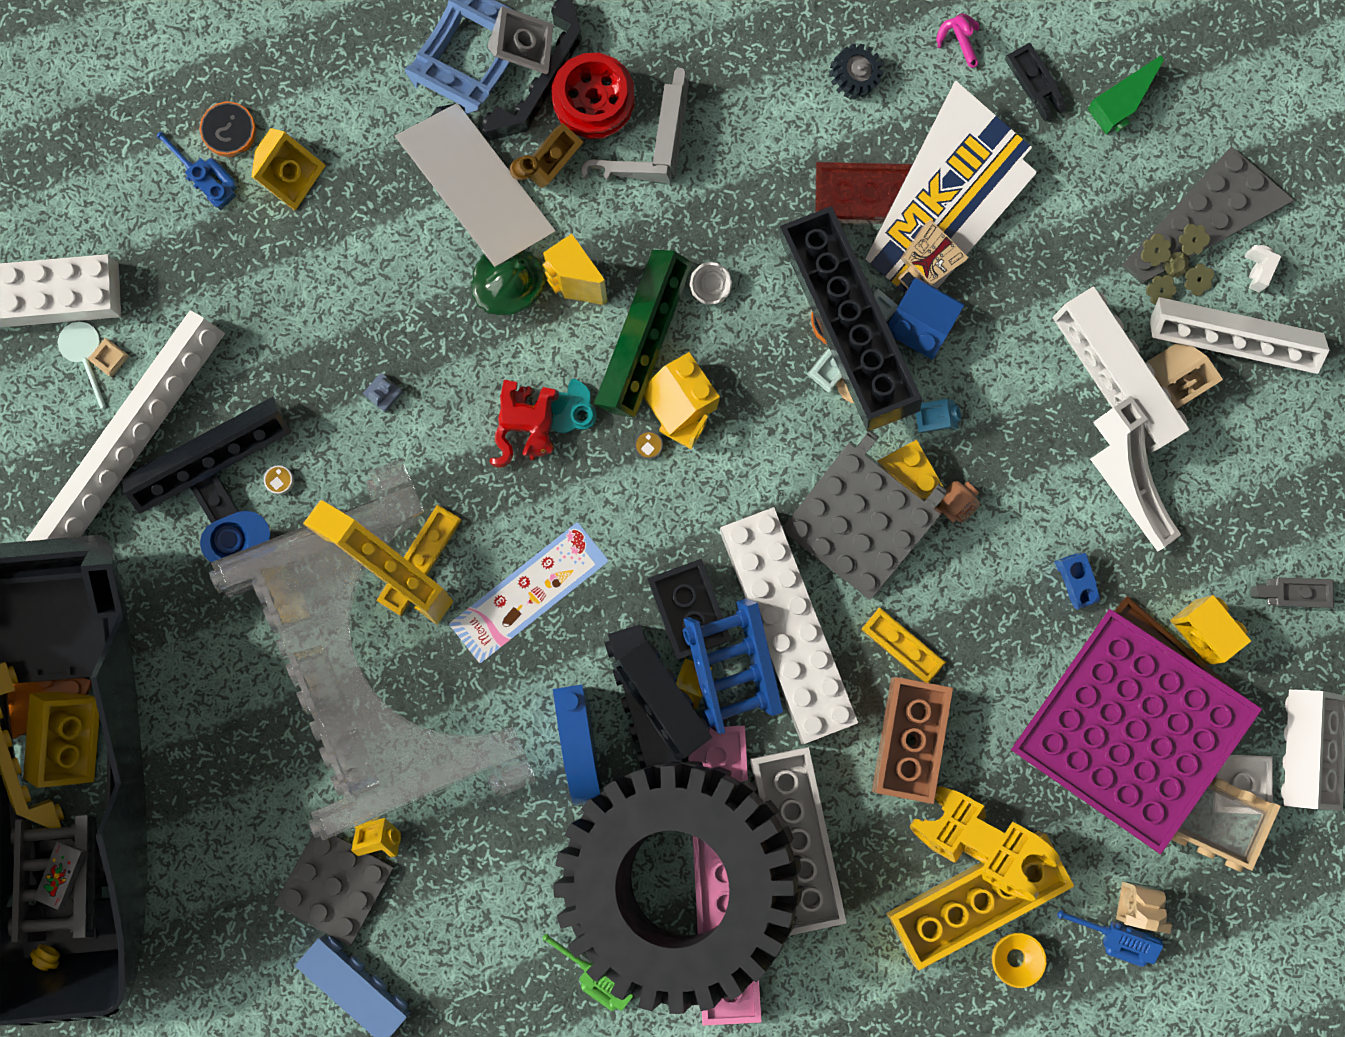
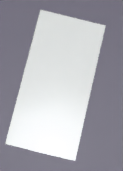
M458 103L395 135L494 267L555 232L552 225L519 182L512 177L509 169Z

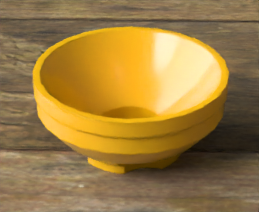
M1011 933L1005 935L996 943L992 952V965L996 975L1004 983L1015 988H1025L1035 984L1042 977L1046 967V955L1041 944L1032 936L1024 933ZM1013 949L1020 950L1024 955L1022 964L1017 967L1011 966L1007 961L1008 953Z

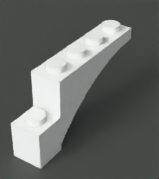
M1130 396L1093 422L1109 443V446L1090 460L1155 549L1159 551L1179 537L1181 533L1168 515L1156 490L1149 469L1144 433L1145 421L1148 418Z

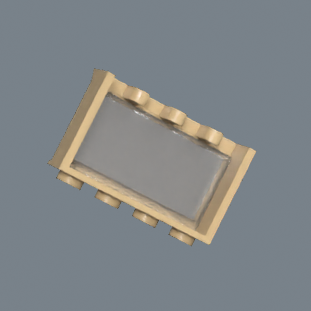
M1215 777L1171 840L1185 847L1190 842L1198 846V853L1213 860L1215 855L1226 859V866L1241 873L1243 868L1253 871L1281 806L1267 802L1251 792L1241 790L1228 784L1227 781Z

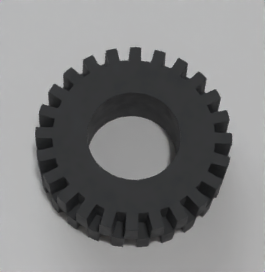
M672 761L660 763L630 773L606 785L600 795L589 799L581 808L584 812L582 817L569 825L564 835L570 839L569 845L558 852L555 865L564 868L563 877L554 883V898H564L566 908L557 915L558 923L561 929L572 926L576 938L568 945L571 953L576 958L585 952L594 963L586 973L595 982L607 976L615 983L610 994L616 998L624 1000L632 993L640 997L638 1007L648 1011H653L660 1004L669 1005V1014H684L692 1005H699L700 1011H706L715 1008L726 997L731 1001L740 996L752 982H757L765 974L783 949L788 936L795 926L797 916H795L796 907L802 897V886H798L797 876L802 869L799 855L793 854L790 843L794 837L789 826L782 827L775 816L779 812L778 808L771 800L764 802L755 793L758 787L750 781L744 780L739 782L731 777L732 771L723 767L713 769L704 767L703 762L688 761L680 764ZM661 831L685 832L707 843L719 856L729 881V901L725 915L718 926L696 935L674 934L655 925L640 909L632 888V867L639 848L651 834Z

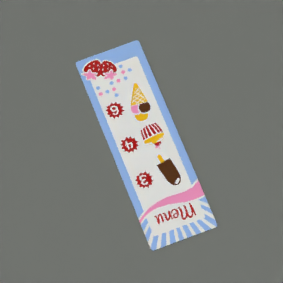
M575 523L451 621L449 625L476 660L482 663L605 565L608 559L581 525Z

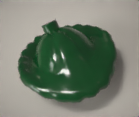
M525 250L495 267L488 257L483 254L473 270V280L471 281L472 298L475 299L477 306L484 309L488 314L499 316L513 315L527 310L543 292L546 277L543 265L531 252Z

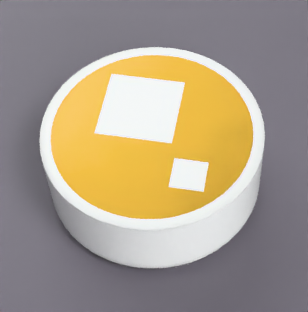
M273 466L265 473L264 484L270 492L283 495L292 489L294 476L290 470L283 466Z

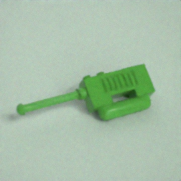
M549 934L543 935L542 939L544 942L546 941L584 970L579 981L582 982L581 989L610 1011L617 1009L622 1011L634 994L631 993L624 1000L616 998L610 994L615 984L613 981L605 976L595 982L586 973L594 964L592 961L588 963L579 957L575 958L571 951L551 938Z

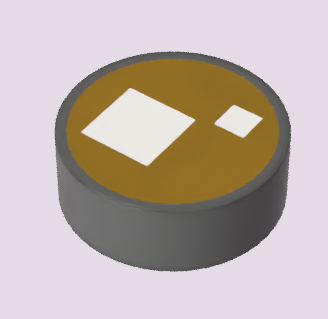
M645 431L637 436L635 451L640 458L653 460L662 452L663 442L657 433Z

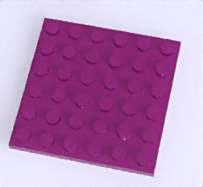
M1109 608L1013 745L1011 751L1161 855L1262 708Z

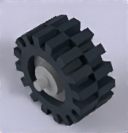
M856 43L851 44L849 47H845L833 59L834 61L830 65L832 70L829 72V76L834 77L831 83L833 86L839 85L836 89L838 93L842 90L845 91L844 97L848 98L852 94V99H857L859 96L862 98L880 83L883 70L879 69L883 64L882 61H876L879 55L878 53L872 55L871 51L873 48L870 46L864 50L865 44L860 43L857 47Z

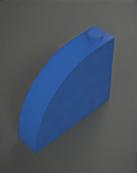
M575 685L553 689V696L569 792L574 806L583 805L589 799L602 793L587 687Z

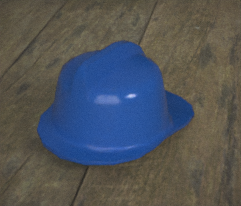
M236 512L214 521L205 528L200 539L201 551L206 559L215 565L226 566L235 564L258 554L266 547L270 537L269 525L256 512Z

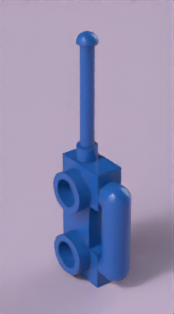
M163 132L157 134V138L161 139L185 165L187 169L185 171L186 179L189 182L192 180L195 183L193 186L196 189L199 188L216 208L221 210L236 197L233 191L238 187L237 181L216 159L209 158L207 161H204L200 158L193 164L164 136ZM214 173L222 184L217 183L210 174Z
M1063 910L1057 913L1060 919L1064 918L1102 932L1105 935L1103 939L1104 947H1106L1105 951L1109 956L1140 967H1144L1148 963L1155 964L1163 948L1162 939L1154 937L1151 933H1143L1132 927H1126L1123 923L1112 922L1110 927L1105 925L1103 927L1064 913Z

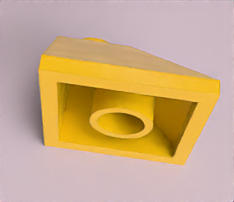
M270 128L255 150L251 177L293 210H296L326 165L286 132Z

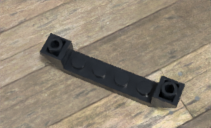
M556 0L551 9L553 23L564 31L557 40V49L553 55L550 54L548 73H541L539 78L535 77L529 87V95L525 101L521 100L516 107V116L498 106L495 107L492 113L488 112L482 122V129L485 138L489 141L528 131L552 91V84L558 70L572 58L582 41L581 29L573 0Z

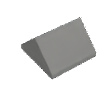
M502 6L487 47L494 57L547 74L549 71L553 24Z

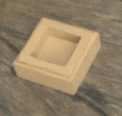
M105 338L88 360L112 378L128 359L129 355Z

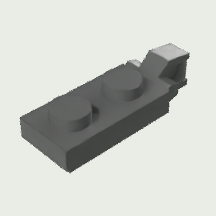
M1283 577L1267 579V585L1251 586V598H1267V605H1274V607L1330 609L1334 608V579Z

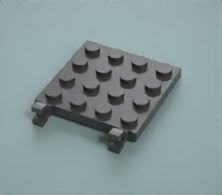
M871 430L865 435L858 446L852 441L847 444L782 528L784 533L869 600L873 598L941 515L942 512L936 506L948 492L947 489L938 484L928 498L925 499L868 455L867 452L879 438Z

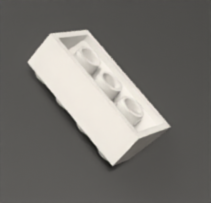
M1289 690V696L1285 702V708L1288 713V722L1284 730V738L1287 742L1286 754L1283 757L1285 783L1281 790L1284 806L1343 811L1345 695L1325 691Z

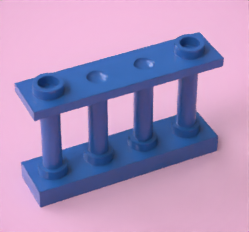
M747 598L737 601L738 611L736 615L700 626V622L690 617L684 618L686 628L683 629V635L686 643L691 647L705 706L703 718L709 727L719 734L725 733L723 719L758 707L772 716L783 713L759 605L757 602ZM737 626L743 628L745 638H743L741 643L710 653L706 652L703 637ZM745 653L749 655L751 666H749L748 670L713 681L710 665ZM752 680L755 682L757 693H755L754 697L722 708L719 707L716 692Z

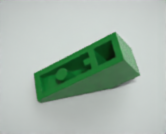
M1161 55L1092 101L1088 111L1106 135L1113 130L1118 133L1131 123L1129 119L1138 108L1164 61Z

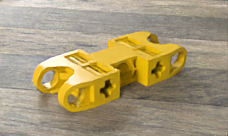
M936 787L934 800L942 806V810L945 811L944 815L935 821L914 819L910 824V829L931 850L954 863L957 862L963 852L985 864L981 869L983 880L1010 895L1034 901L1040 892L1032 883L1027 881L1028 877L1024 875V872L1032 865L1044 866L1046 864L1056 867L1060 861L1058 853L1038 835L1014 822L1003 833L984 822L986 818L984 805L960 792L945 787Z

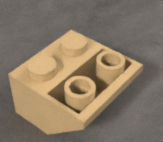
M1176 343L1147 361L1154 369L1155 379L1159 385L1165 387L1170 393L1171 403L1175 409H1178L1223 380L1209 358L1193 346Z

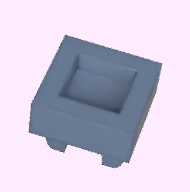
M380 373L362 394L386 413L403 391L385 375Z

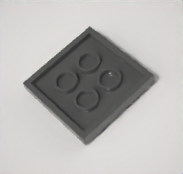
M317 826L274 905L346 945L352 946L390 877L394 866L371 853L357 856L351 851L352 843L321 826Z

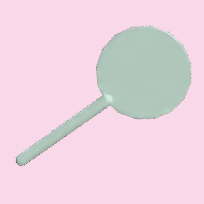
M80 321L71 323L64 327L59 334V351L69 361L84 363L100 408L105 409V402L88 360L100 344L99 334L88 323Z

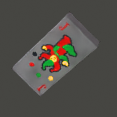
M57 841L34 900L57 910H64L87 852L67 843Z

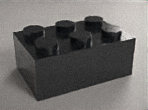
M702 559L647 578L676 661L692 656L691 647L686 643L683 635V629L686 628L684 618L690 617L700 622V626L724 619ZM728 630L703 637L706 651L731 642Z

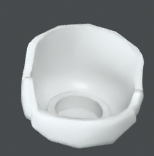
M707 262L699 265L692 272L689 285L693 296L698 301L704 304H717L728 297L733 282L729 271L725 267L715 262Z

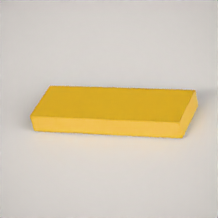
M880 607L861 629L925 683H930L946 663Z

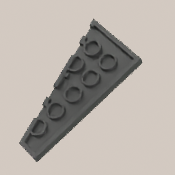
M1231 146L1145 240H1151L1154 234L1160 233L1164 236V239L1171 242V246L1168 249L1170 253H1183V244H1180L1179 237L1184 234L1185 226L1188 224L1203 225L1205 233L1210 236L1208 245L1203 247V250L1291 204L1294 200ZM1143 243L1121 265L1141 284L1165 272L1164 262H1160L1158 266H1152L1150 262H1144L1141 259V253L1144 250ZM1193 253V254H1191V255H1186V256H1187V258L1189 259V258L1195 256L1196 254Z

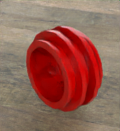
M583 53L569 59L558 70L552 84L554 111L560 123H564L575 135L586 139H604L619 132L630 120L635 107L634 82L627 68L616 58L602 53ZM592 78L589 83L583 82L584 79ZM605 79L609 81L611 85L604 86L602 84V80ZM572 90L579 93L576 98L569 97V93ZM611 97H618L615 105L609 102ZM597 98L598 103L591 104L590 99Z

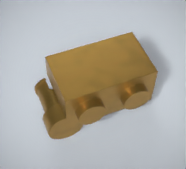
M562 123L551 132L532 156L525 155L515 159L510 165V174L519 181L530 178L536 185L543 188L552 181L582 145L583 141Z

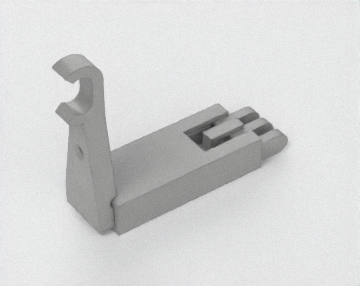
M677 68L674 71L673 83L665 84L653 162L591 159L586 161L581 169L585 180L589 178V171L591 169H604V177L607 182L611 180L612 176L671 183V178L676 177L689 87V82L683 68Z

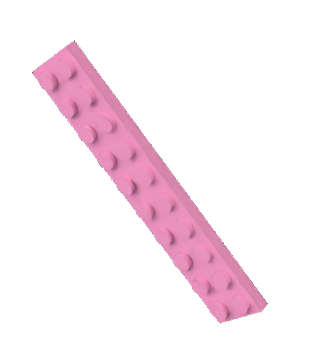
M745 726L724 727L725 733L722 734L710 728L709 733L713 738L688 756L689 761L703 762L704 767L711 769L723 767L732 771L731 777L739 782L748 780ZM693 836L698 934L715 928L722 921L729 901V881L725 867L716 852L707 843ZM759 980L752 982L737 998L730 1001L726 997L715 1008L702 1011V1025L761 1023Z

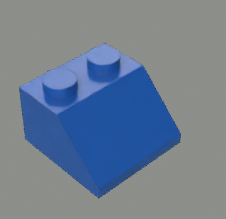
M915 277L888 323V327L896 340L933 360L965 304Z

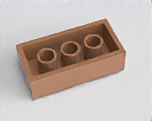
M898 677L891 678L871 792L934 804L953 688ZM909 734L915 737V743L911 746L906 744V736Z

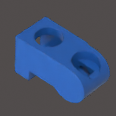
M1077 552L1054 561L1058 572L1062 575L1068 596L1075 609L1078 610L1100 602L1096 587L1097 583L1086 553Z

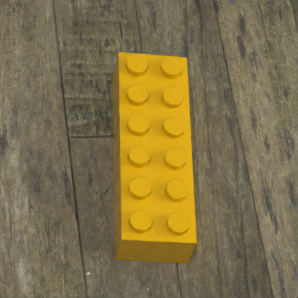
M1039 831L1034 833L1054 849L1046 833ZM1061 860L1056 867L1046 864L1044 866L1032 865L1025 870L1024 875L1028 877L1027 881L1032 883L1040 892L1034 901L1010 895L983 880L981 869L985 864L980 862L888 911L886 914L913 966L921 970L1075 887Z

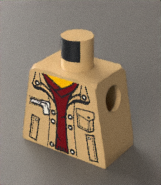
M929 220L923 225L902 255L901 260L908 268L898 279L907 289H909L915 277L932 285L969 257L932 220Z

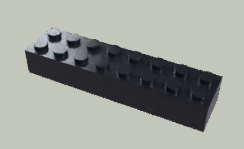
M827 207L781 225L780 238L783 248L866 431H872L920 412L922 397L833 207Z

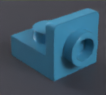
M950 399L922 403L921 411L916 413L918 432L926 433L948 428L952 430L958 429V421H961L959 406L955 405V402Z

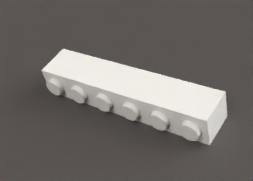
M1161 297L1158 298L1150 318L1152 338L1316 374L1319 373L1329 352L1325 335L1321 332Z

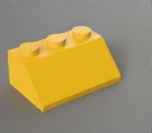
M572 234L543 252L545 258L543 267L546 270L547 282L556 294L561 292L566 299L601 305L608 302L605 279Z
M66 692L30 693L23 779L37 788L94 782L99 729V713L95 696Z

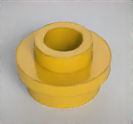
M39 944L37 949L31 951L30 957L33 959L32 964L35 967L48 971L49 968H57L60 953L48 945Z

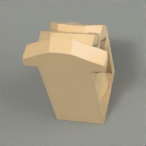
M1122 881L1116 919L1124 922L1126 925L1156 932L1171 933L1172 924L1166 922L1167 914L1166 909H1164L1166 902L1165 893L1151 887Z

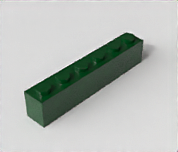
M651 251L594 404L614 415L635 418L693 264L676 251Z

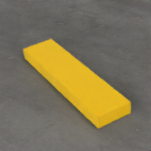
M437 505L404 558L428 575L462 519ZM386 584L376 600L400 616L403 615L410 604L408 599L388 584Z

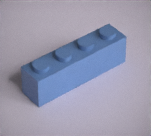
M325 935L318 938L295 967L373 1037H391L411 1013L407 1009L408 1003L401 996L395 994L393 997L385 990L387 985L381 978L376 975L371 977L363 970L365 965L353 955L348 957L341 950L343 946L337 939L332 936L327 938Z

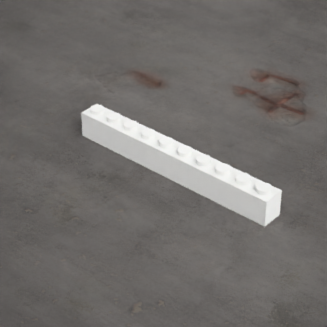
M191 310L188 312L26 541L79 537L83 535L225 335L223 331Z

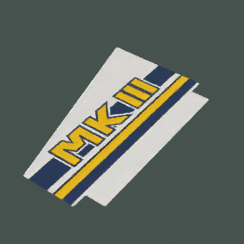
M955 81L866 260L906 294L908 289L898 279L908 268L901 260V257L923 225L929 220H932L967 255L1037 173L1023 160L1032 147L962 85ZM950 271L948 274L943 276L941 279L936 281L931 286L938 289V287L944 282V280L950 275L952 271Z

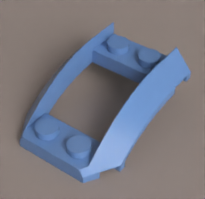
M448 0V5L434 31L417 53L413 63L405 68V73L417 89L420 84L464 106L466 114L478 110L499 82L510 62L496 57L479 82L439 61V58L458 28L463 16L493 31L500 8L507 6L496 0Z

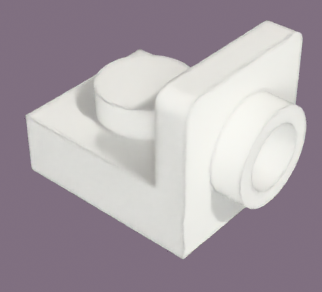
M1254 245L1245 255V258L1256 262L1249 275V278L1253 279L1249 288L1258 293L1269 286L1281 258L1270 247L1264 245Z

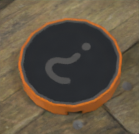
M228 101L217 103L209 108L202 117L199 128L201 139L209 150L218 156L229 158L247 151L255 141L257 132L256 124L249 111L238 103Z

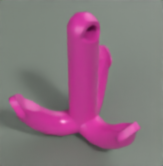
M960 13L955 18L946 20L940 26L937 34V48H941L946 34L953 28L968 66L975 68L978 65V59L968 36H972L973 30H979V23L968 14Z

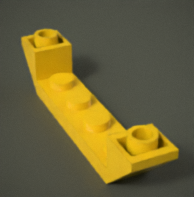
M323 500L319 501L303 523L325 541L337 545L416 605L414 608L434 624L438 625L454 602L443 587L356 520Z
M6 662L0 663V695L14 691L13 684L18 683L13 666L7 667ZM0 708V719H2L3 714ZM0 727V773L14 813L48 828L61 827L60 821L64 820V816L59 804L54 805L53 801L48 799L32 806H27V803L31 801L27 786H20L17 775L22 774L17 757L11 759L8 747L13 746L8 730L2 731Z

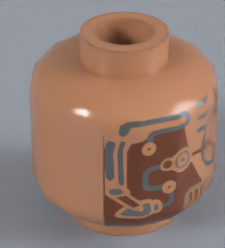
M954 481L946 488L948 492L937 508L951 522L954 523L957 520L963 523L980 507V502L976 498L979 492L968 481L964 485Z

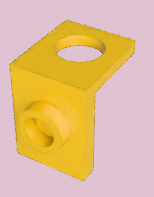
M704 414L700 422L696 421L672 436L668 435L662 425L659 432L692 450L706 426L708 416Z

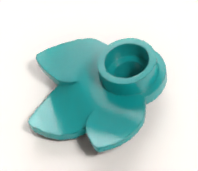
M572 378L569 382L567 393L559 392L558 400L552 402L551 411L555 416L552 417L553 424L551 429L555 432L568 433L575 428L586 430L596 422L597 413L590 404V391L579 380ZM582 411L588 413V418L585 421L578 419V414Z

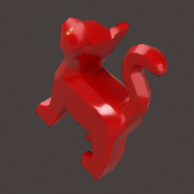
M503 381L500 394L499 425L495 431V443L502 450L503 454L501 457L490 458V464L493 467H505L513 458L512 445L505 438L506 434L510 431L531 433L523 450V455H530V460L554 452L555 446L549 437L553 424L551 406L552 402L558 400L559 391L543 387L536 404L533 406L526 404L527 397L533 394L532 387L521 386L516 391L518 382Z

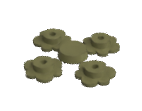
M1188 224L1185 226L1184 234L1179 237L1180 244H1183V253H1170L1168 249L1171 246V242L1164 239V236L1160 233L1154 234L1151 240L1147 239L1144 241L1141 259L1144 262H1150L1152 266H1158L1160 262H1164V270L1169 274L1163 277L1155 276L1152 280L1153 283L1146 287V294L1151 297L1150 301L1152 304L1156 305L1159 297L1172 300V295L1177 291L1176 286L1173 285V277L1182 276L1184 273L1187 279L1185 288L1191 290L1193 295L1200 296L1204 293V290H1209L1212 287L1213 269L1205 267L1201 263L1197 264L1195 268L1187 269L1189 262L1186 255L1202 253L1203 247L1208 245L1210 241V236L1205 233L1203 225Z

